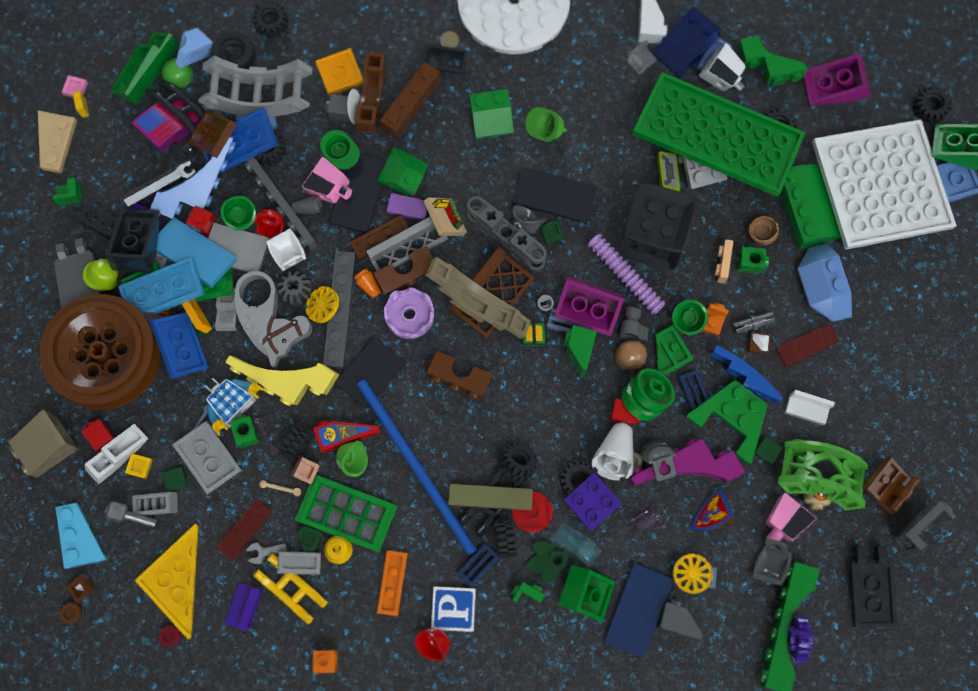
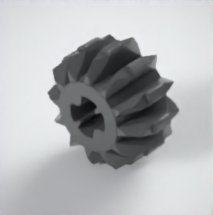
M288 271L289 277L281 276L283 282L278 283L277 286L280 288L278 294L283 296L284 302L289 300V303L293 305L295 300H297L298 304L302 303L301 298L308 300L306 293H311L312 290L309 288L311 282L306 280L307 276L305 274L300 276L299 271H296L292 275ZM292 286H294V287H297V286H298V289H297V290H295L294 288L291 289V287H292Z

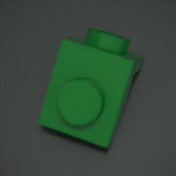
M524 582L521 586L517 584L511 594L514 597L512 600L514 603L517 602L521 593L541 603L545 595L542 594L543 589L533 583L529 586Z

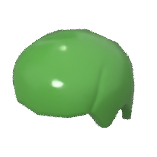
M171 58L162 68V77L166 82H171L178 88H184L191 83L193 70L190 65L180 68L176 64L177 58Z

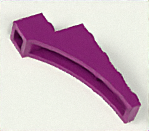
M693 439L685 444L686 448L681 451L678 448L674 449L675 457L672 458L676 475L705 476L720 480L723 484H726L745 473L733 451L729 453L723 451L715 456V460L703 439L699 441ZM661 461L659 473L667 474L670 466L665 461ZM652 464L646 470L640 468L632 473L633 477L629 480L632 487L656 478Z

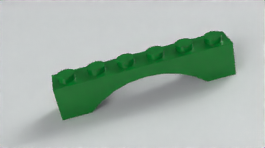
M797 562L790 564L785 586L781 587L779 593L781 603L780 607L777 606L774 618L777 620L769 636L772 642L770 648H767L764 659L767 663L765 669H762L760 674L761 687L774 691H792L796 673L788 654V628L797 606L808 594L815 590L819 569Z

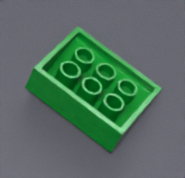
M819 164L791 167L780 197L797 249L842 239Z

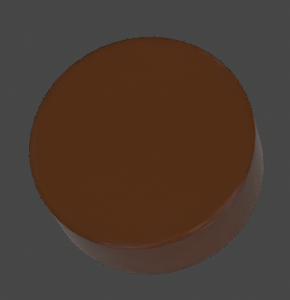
M66 603L59 612L60 619L66 624L79 622L83 615V610L77 603Z

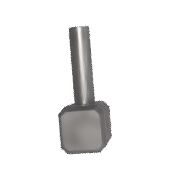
M115 501L107 505L104 516L106 520L116 523L126 519L151 527H155L157 519L127 511L126 504Z

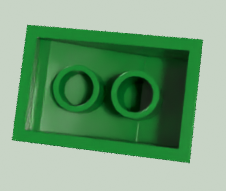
M936 124L932 157L978 170V124Z

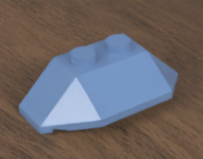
M828 243L808 248L797 271L809 307L827 317L831 322L852 317L851 290L839 255Z

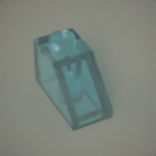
M564 522L551 538L560 547L588 567L591 566L602 551L590 538Z

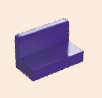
M241 583L238 584L225 623L243 631H250L263 590Z

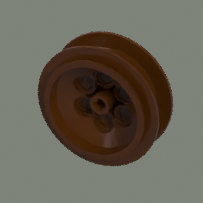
M106 294L84 296L62 307L46 326L39 351L42 371L49 384L59 394L72 402L94 410L119 408L138 398L154 380L161 357L150 321L128 301ZM113 332H116L115 337L112 340H109V335ZM95 336L94 342L89 343V338ZM127 347V352L124 355H120L121 349ZM87 354L86 360L80 362L81 356ZM119 365V371L112 374V369ZM95 369H99L98 375L92 377V372Z

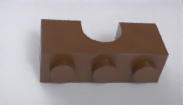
M427 246L408 255L412 265L408 274H398L392 264L373 273L383 295L388 293L390 296L394 291H400L398 287L404 284L409 287L416 283V278L421 275L424 278L427 277L426 274L433 259Z
M436 351L427 371V375L430 377L429 380L439 385L441 382L449 385L448 388L458 393L461 390L467 393L466 396L473 400H478V398L483 400L491 383L492 374L474 366L467 377H457L453 373L456 363L455 358Z

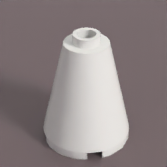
M616 423L592 459V467L594 468L595 466L598 469L597 473L600 476L611 480H620V477L625 476V479L631 476L633 472V430L628 424Z

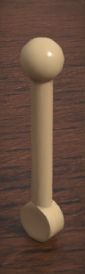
M265 480L259 483L261 488L269 487L293 493L295 496H300L302 492L299 488L282 487L267 483Z

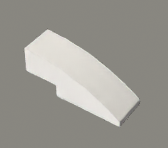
M133 424L102 447L99 454L85 463V470L100 484L130 458L131 453L134 454L148 438Z

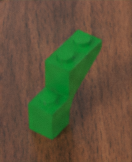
M759 36L740 39L737 46L740 60L744 63L745 68H756L761 65L766 85H780L786 81L796 82L801 80L807 72L805 63L768 52L763 47Z

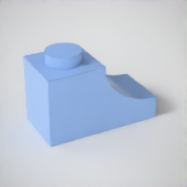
M198 28L183 33L176 59V64L180 68L208 57L213 43Z

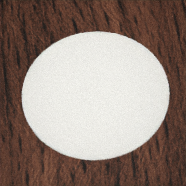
M356 89L350 91L347 101L348 115L353 124H355L357 107L361 101Z

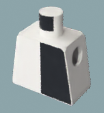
M727 43L716 49L699 74L702 79L722 91L733 86L740 91L747 84L740 76L745 69V65Z

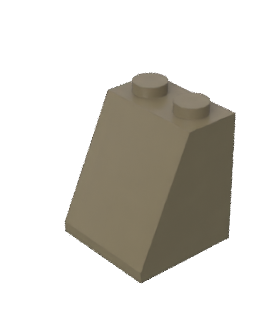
M46 410L39 412L9 441L12 447L10 451L16 459L19 458L22 462L21 468L24 473L36 478L78 450V447L59 418Z

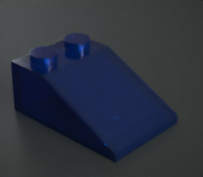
M693 6L678 20L652 54L677 76L681 77L705 55L709 48L717 44L721 29Z

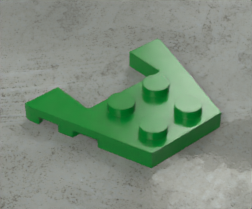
M735 380L688 413L685 418L698 428H701L710 414H715L744 436V439L734 453L736 457L750 465L753 461L768 404Z

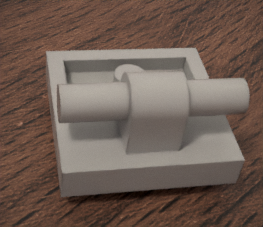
M678 156L679 163H684L689 189L727 180V175L683 156Z

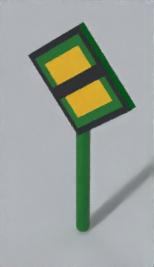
M546 321L530 322L526 336L521 339L522 346H547Z

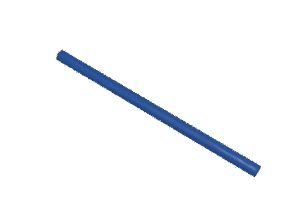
M363 379L356 384L469 556L477 550L366 380Z

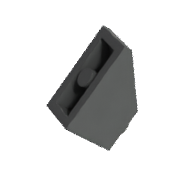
M670 600V603L664 604L658 628L702 640V633L688 609L682 607L683 603Z

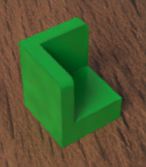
M75 178L67 179V185L57 186V195H53V200L58 206L82 203L81 184Z

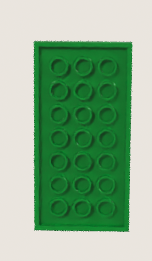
M662 72L632 135L778 197L805 132Z

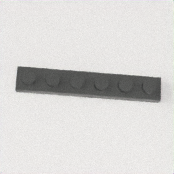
M335 251L331 288L338 294L339 306L327 324L323 364L329 368L344 369L356 258L355 252Z

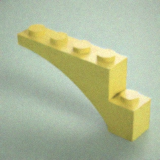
M229 356L226 360V363L231 366L230 370L239 375L242 372L247 376L246 380L251 383L261 384L264 386L265 392L272 396L274 393L281 397L280 401L288 406L291 404L298 405L309 386V390L318 396L320 394L327 395L340 375L321 363L307 369L277 371L256 367L234 356Z

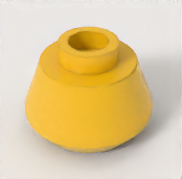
M337 536L331 537L324 547L326 558L334 564H342L348 561L353 551L350 541Z

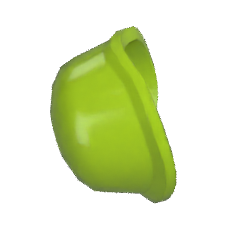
M106 259L91 261L83 270V281L93 290H112L117 285L118 271L112 270Z

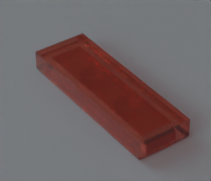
M829 324L778 347L776 351L784 367L839 343V340Z
M255 499L216 548L231 561H234L273 511L258 499Z

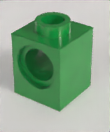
M742 247L739 251V272L762 273L765 267H768L769 256L766 255V249ZM750 257L756 258L758 263H752Z
M241 415L236 417L235 421L230 422L236 445L240 449L260 442L254 421L250 416ZM243 426H249L248 433L240 435V429Z

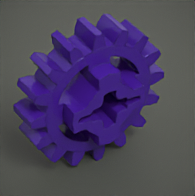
M795 615L793 620H791L792 626L788 628L787 645L794 663H807L809 659L808 653L813 651L814 634L813 630L810 629L806 616Z

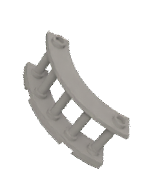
M213 56L203 63L202 70L211 74L210 92L199 98V102L210 109L247 116L261 108H265L268 117L300 112L310 105L309 102L300 98L301 81L312 74V67L299 59L277 66L275 70H268L266 67H250L249 70L238 68V64L228 62L217 56ZM219 77L232 82L230 99L217 95ZM294 81L293 95L282 100L283 85ZM240 83L254 84L253 103L238 101ZM276 84L274 102L260 103L262 86Z

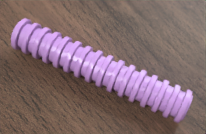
M601 234L594 236L589 241L588 247H592V251L597 252L596 255L601 257L600 260H604V264L609 265L610 270H614L613 273L617 274V278H621V282H625V286L630 287V291L634 292V296L639 297V301H643L642 304L647 306V310H651V314H656L665 305V301H661V297H657V293L652 292V288L648 287V283H644V279H640V275L635 274L636 271L631 269V265H627V261H623V257L618 256L619 253L614 251V247H610V243H606L605 238L602 239Z

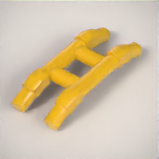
M272 553L267 560L277 568L278 557ZM259 569L253 574L258 581L284 602L306 624H310L313 621V617L298 604L305 594L321 608L327 604V601L297 574H284L276 584ZM290 580L299 587L292 597L282 590Z

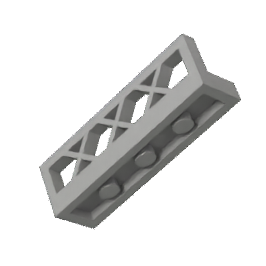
M428 217L366 252L376 271L380 270L376 261L381 258L389 259L388 265L392 264L393 268H396L410 260L408 257L410 251L414 253L426 246L428 249H431L448 240V237L441 236L436 240L429 239V232L436 228L431 217ZM416 239L424 241L420 249L411 248L412 242ZM398 249L407 250L405 257L401 259L394 257L395 251Z

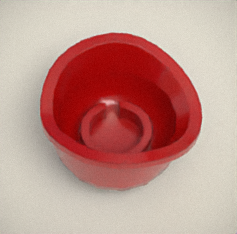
M437 628L422 630L417 634L415 647L426 659L444 662L450 650L451 642L445 632Z

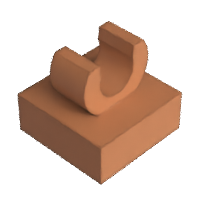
M299 457L291 476L312 484L320 465Z

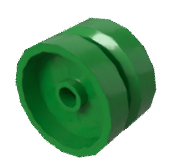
M647 368L641 370L623 388L622 399L625 407L634 417L642 421H652L674 402L675 391L673 385L663 373Z

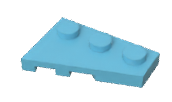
M73 503L56 507L64 569L108 560L89 527L90 524L80 505Z

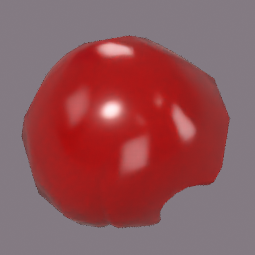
M272 209L260 210L254 220V223L257 224V233L270 239L281 234L284 228L282 215Z

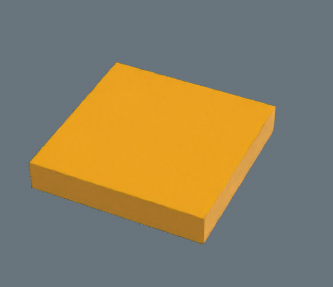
M351 48L315 61L328 96L363 84V78Z

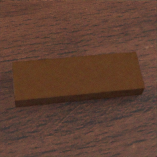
M399 215L349 243L358 259L361 260L368 256L367 250L408 229V226L403 217Z

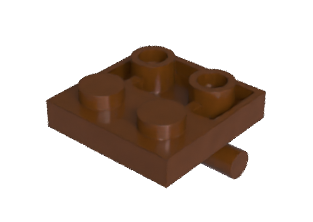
M886 456L863 488L886 514L892 515L897 513L900 507L909 501L920 479L916 476H913L911 479L892 457Z

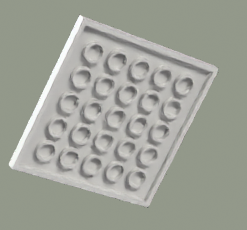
M921 120L820 137L812 141L845 250L949 230L956 227Z

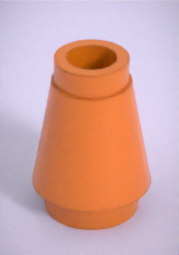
M367 268L354 277L356 284L372 299L382 292L372 271L369 272Z

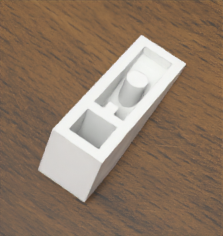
M640 0L638 42L661 44L662 37H666L667 25H664V17L656 0Z

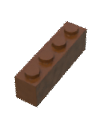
M426 62L421 65L380 119L381 129L395 139L400 137L440 84V71Z

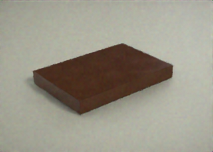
M207 109L188 143L218 158L237 124Z

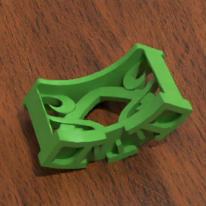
M801 439L785 442L784 446L786 448L782 475L779 476L778 483L787 494L815 495V492L825 494L826 499L840 505L845 511L865 508V500L862 498L864 474L865 470H868V464L860 456L841 447L822 442L803 441ZM793 456H798L796 460L799 463L792 462ZM828 459L835 466L839 474L832 476L830 480L824 479L820 471L812 465ZM791 469L797 470L794 475H791Z

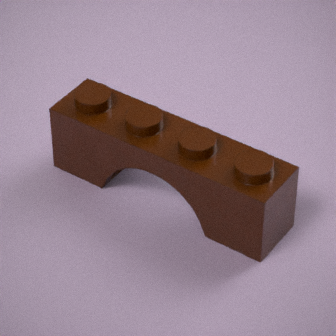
M366 52L363 68L362 97L357 107L355 120L357 132L377 133L387 66L384 53Z

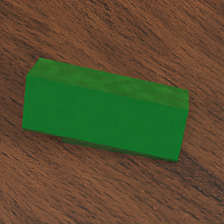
M153 33L147 44H138L110 93L137 105L145 94V90L149 89L162 71L164 64L170 60L178 49L179 45L170 33Z

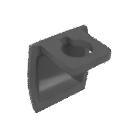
M653 440L641 448L639 451L640 456L646 463L653 465L657 481L676 476L672 458L675 457V452L670 445L663 440ZM661 461H665L670 466L667 474L659 473Z
M766 538V545L755 564L753 578L781 586L788 574L792 553L788 552L787 545L784 542Z

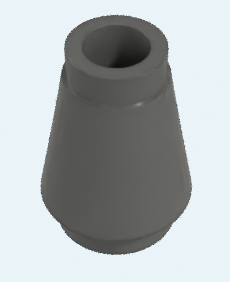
M313 195L293 202L292 210L295 214L317 215L318 212H322V202L320 197Z

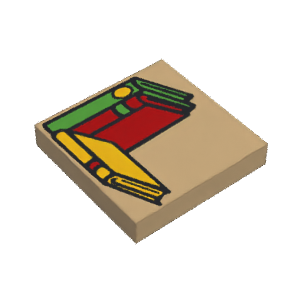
M428 197L424 200V204L439 236H463L467 233L452 199Z

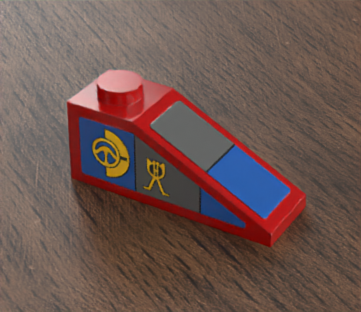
M328 420L319 422L317 427L313 428L323 454L340 448L344 443L360 441L381 433L378 426L336 421L329 422Z

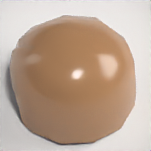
M761 216L755 218L749 225L750 238L756 244L769 245L778 237V223L771 217Z
M628 340L616 348L614 357L621 369L636 370L645 364L647 351L641 342Z

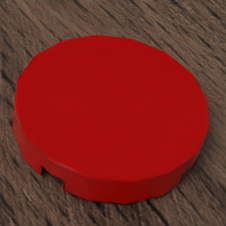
M534 491L532 493L531 511L512 510L514 523L518 528L529 533L539 532L546 528L553 514L551 502L543 494Z

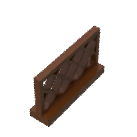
M499 247L472 281L481 287L485 284V290L488 292L500 290L502 301H504L503 290L514 289L515 297L513 300L504 301L513 306L535 277L507 256L505 251ZM504 260L511 265V272L501 273L500 264ZM523 274L529 280L525 285H516L515 275ZM512 275L513 286L503 287L501 276ZM490 277H498L500 287L489 288L488 279ZM452 305L448 310L453 315H457L485 339L496 328L490 324V329L485 332L480 328L479 321L474 318H467L462 314L463 311L455 305Z

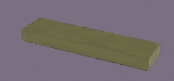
M450 484L449 506L531 511L533 489Z

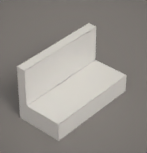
M794 390L789 395L785 414L824 426L829 409L834 406L835 402Z

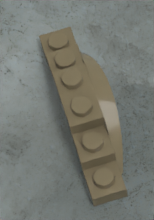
M438 257L432 259L426 276L439 284L438 289L451 297L450 303L480 323L487 321L500 331L506 329L520 339L526 336L531 320L523 316L519 310L476 284L453 265L445 263Z

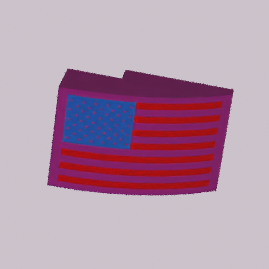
M180 99L172 103L179 110L186 106ZM158 103L147 109L132 122L134 127L161 153L175 141L179 143L190 133L179 119ZM194 111L187 114L196 127L201 119L198 118Z

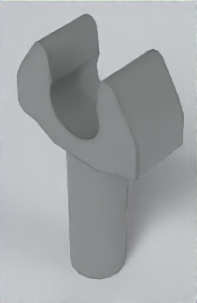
M254 543L247 548V551L257 550L259 555L248 561L254 564H262L263 559L272 553L287 552L286 544L263 548L259 543Z

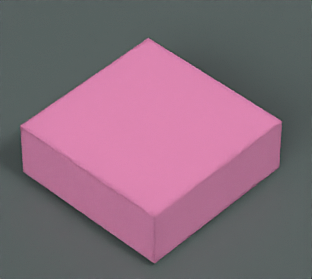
M68 75L62 93L65 96L73 97V92L80 91L84 95L88 82L84 79Z

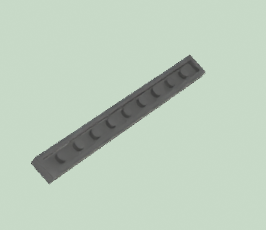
M204 104L201 105L205 111L209 109L224 117L220 110L210 109ZM253 157L244 162L243 164L248 172L251 173L253 171L256 175L254 179L259 187L264 186L267 190L265 195L270 202L275 201L278 205L276 210L282 217L286 216L288 219L287 225L292 232L296 231L299 234L298 240L303 247L307 246L310 251L317 247L315 240L256 159Z

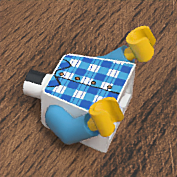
M212 378L206 383L205 387L211 392L206 399L209 403L207 406L208 416L212 429L217 435H221L219 432L222 428L228 430V427H231L230 422L235 421L236 417L241 416L259 398L256 393L259 390H264L257 383L233 379L232 381L225 379L219 384Z

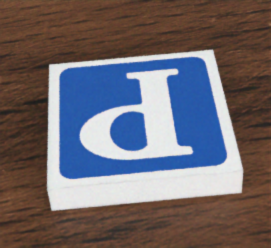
M434 587L431 628L474 632L476 589Z

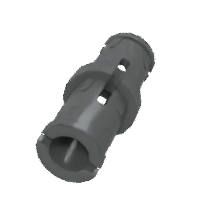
M772 311L757 316L751 315L748 319L733 322V328L742 326L735 329L734 332L737 335L751 329L755 331L758 330V327L775 323V318L767 320L766 318L774 315Z

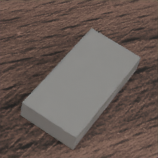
M278 552L277 574L319 575L321 553Z

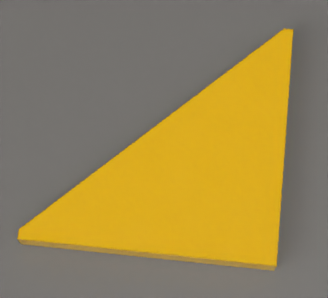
M194 524L135 579L136 583L187 639L192 637L199 530L197 524Z

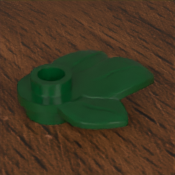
M535 542L533 547L537 555L528 561L526 567L532 572L541 573L542 583L552 582L557 578L558 572L566 567L567 556L563 551L555 550L551 543ZM556 556L561 559V563L555 564L553 562V558Z

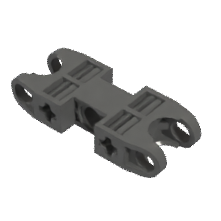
M474 196L468 200L467 217L472 225L491 240L495 239L509 250V254L529 270L539 272L544 268L547 252L537 240L520 228L518 230L504 219V214L481 197ZM474 201H478L481 203L482 207H470V204ZM507 231L511 233V236L503 237L501 234ZM531 262L535 264L542 263L540 267H533Z

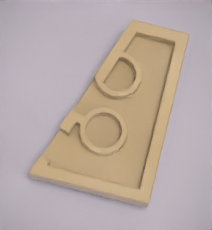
M38 111L40 167L43 170L62 173L77 123L74 117Z

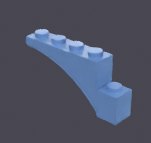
M230 135L218 158L212 157L192 177L171 188L159 189L150 209L158 210L160 214L173 219L174 215H179L183 204L180 201L202 209L204 206L209 207L213 198L209 194L212 188H217L220 178L217 177L220 170L224 172L228 160H225L227 152L232 153L236 144L232 141L234 136Z

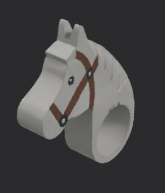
M252 271L244 274L236 284L235 309L239 321L250 340L262 353L268 356L271 366L276 369L279 360L289 356L288 353L292 346L311 334L312 325L304 316H297L291 321L276 319L279 297L278 287L267 274L260 271ZM262 279L270 284V297L258 308L247 305L243 297L245 287L253 280Z

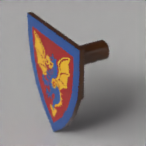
M722 488L714 492L700 507L693 520L692 531L706 532L717 529L726 523L728 525L733 524L735 515Z

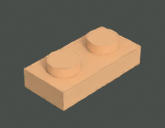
M725 240L722 246L719 245L717 257H720V262L716 264L714 274L717 276V283L725 284L728 279L733 247L732 240Z

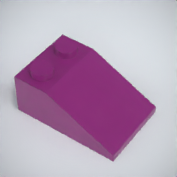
M860 53L807 69L804 75L810 106L854 102L871 97L865 63Z

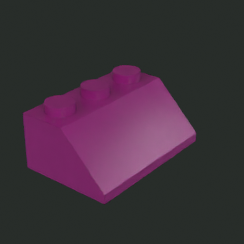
M569 276L554 317L611 336L625 295Z

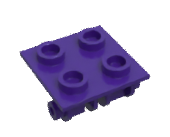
M595 472L564 499L581 519V523L587 526L590 531L594 530L622 504Z

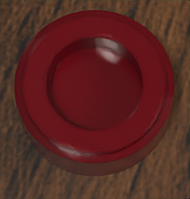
M165 626L159 633V641L165 647H174L181 641L182 634L176 626Z

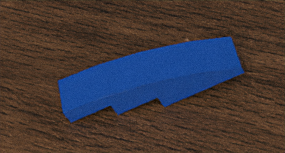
M716 345L710 357L727 364L726 373L743 380L742 385L756 396L775 405L782 401L783 397L758 371L738 356Z

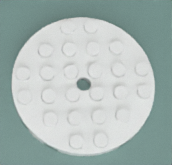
M458 0L461 21L464 27L472 34V37L483 46L486 45L495 49L496 52L506 54L532 52L540 49L542 45L550 40L552 41L562 30L567 20L570 0H519L517 4H511L509 0Z

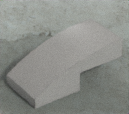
M235 294L217 298L216 331H236L238 315L235 309Z

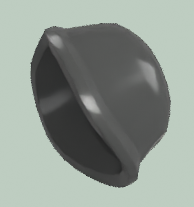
M515 205L513 207L512 225L518 230L521 228L529 235L535 234L541 224L545 222L544 218L536 216L530 209L524 206Z

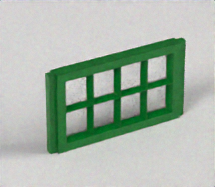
M315 475L312 484L308 486L295 521L328 534L343 537L352 543L380 553L398 506Z

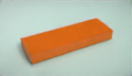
M389 550L386 552L377 609L378 614L398 616L408 553Z

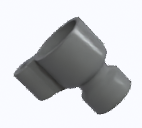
M627 307L625 309L626 319L621 323L619 335L623 338L638 339L646 342L648 340L649 328L638 322V319L641 317V310L635 307Z

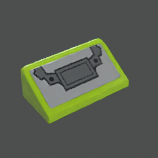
M658 152L657 163L660 186L679 192L680 183L676 154Z

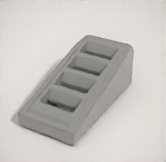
M163 492L133 495V513L143 516L177 513V493ZM158 498H160V509L158 506ZM141 499H144V511H141ZM150 499H152V510H150Z

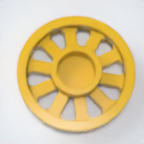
M321 286L310 294L311 297L308 298L306 303V314L309 319L316 323H324L330 320L339 306L337 292L330 287Z
M684 555L677 560L673 567L674 582L680 590L686 593H701L709 587L712 581L713 572L711 565L700 555ZM693 557L697 559L695 565H693ZM684 559H688L689 566L684 562ZM701 561H703L705 565L698 568ZM681 565L685 570L678 569V566ZM705 569H708L709 573L706 574L701 572ZM677 574H684L680 579L677 578ZM700 577L707 578V583H705ZM687 580L685 586L683 587L681 585V582ZM697 581L702 585L701 589L698 588ZM691 583L693 584V590L689 589Z

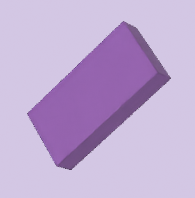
M391 193L387 213L420 221L425 220L428 210L424 200Z

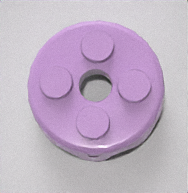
M415 288L394 291L384 308L385 321L390 331L395 335L405 339L418 338L424 335L433 324L434 307L428 294ZM407 310H413L415 316L412 319H406L404 313Z

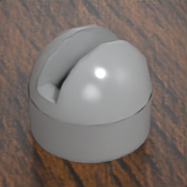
M543 295L538 299L537 305L540 310L548 311L553 307L554 301L549 295ZM549 300L550 304H546L543 306L540 305L541 302Z

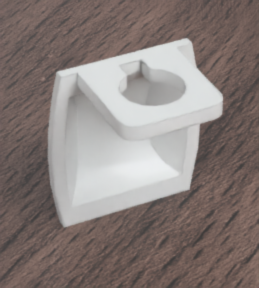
M291 229L266 241L273 259L283 271L306 259L304 250Z

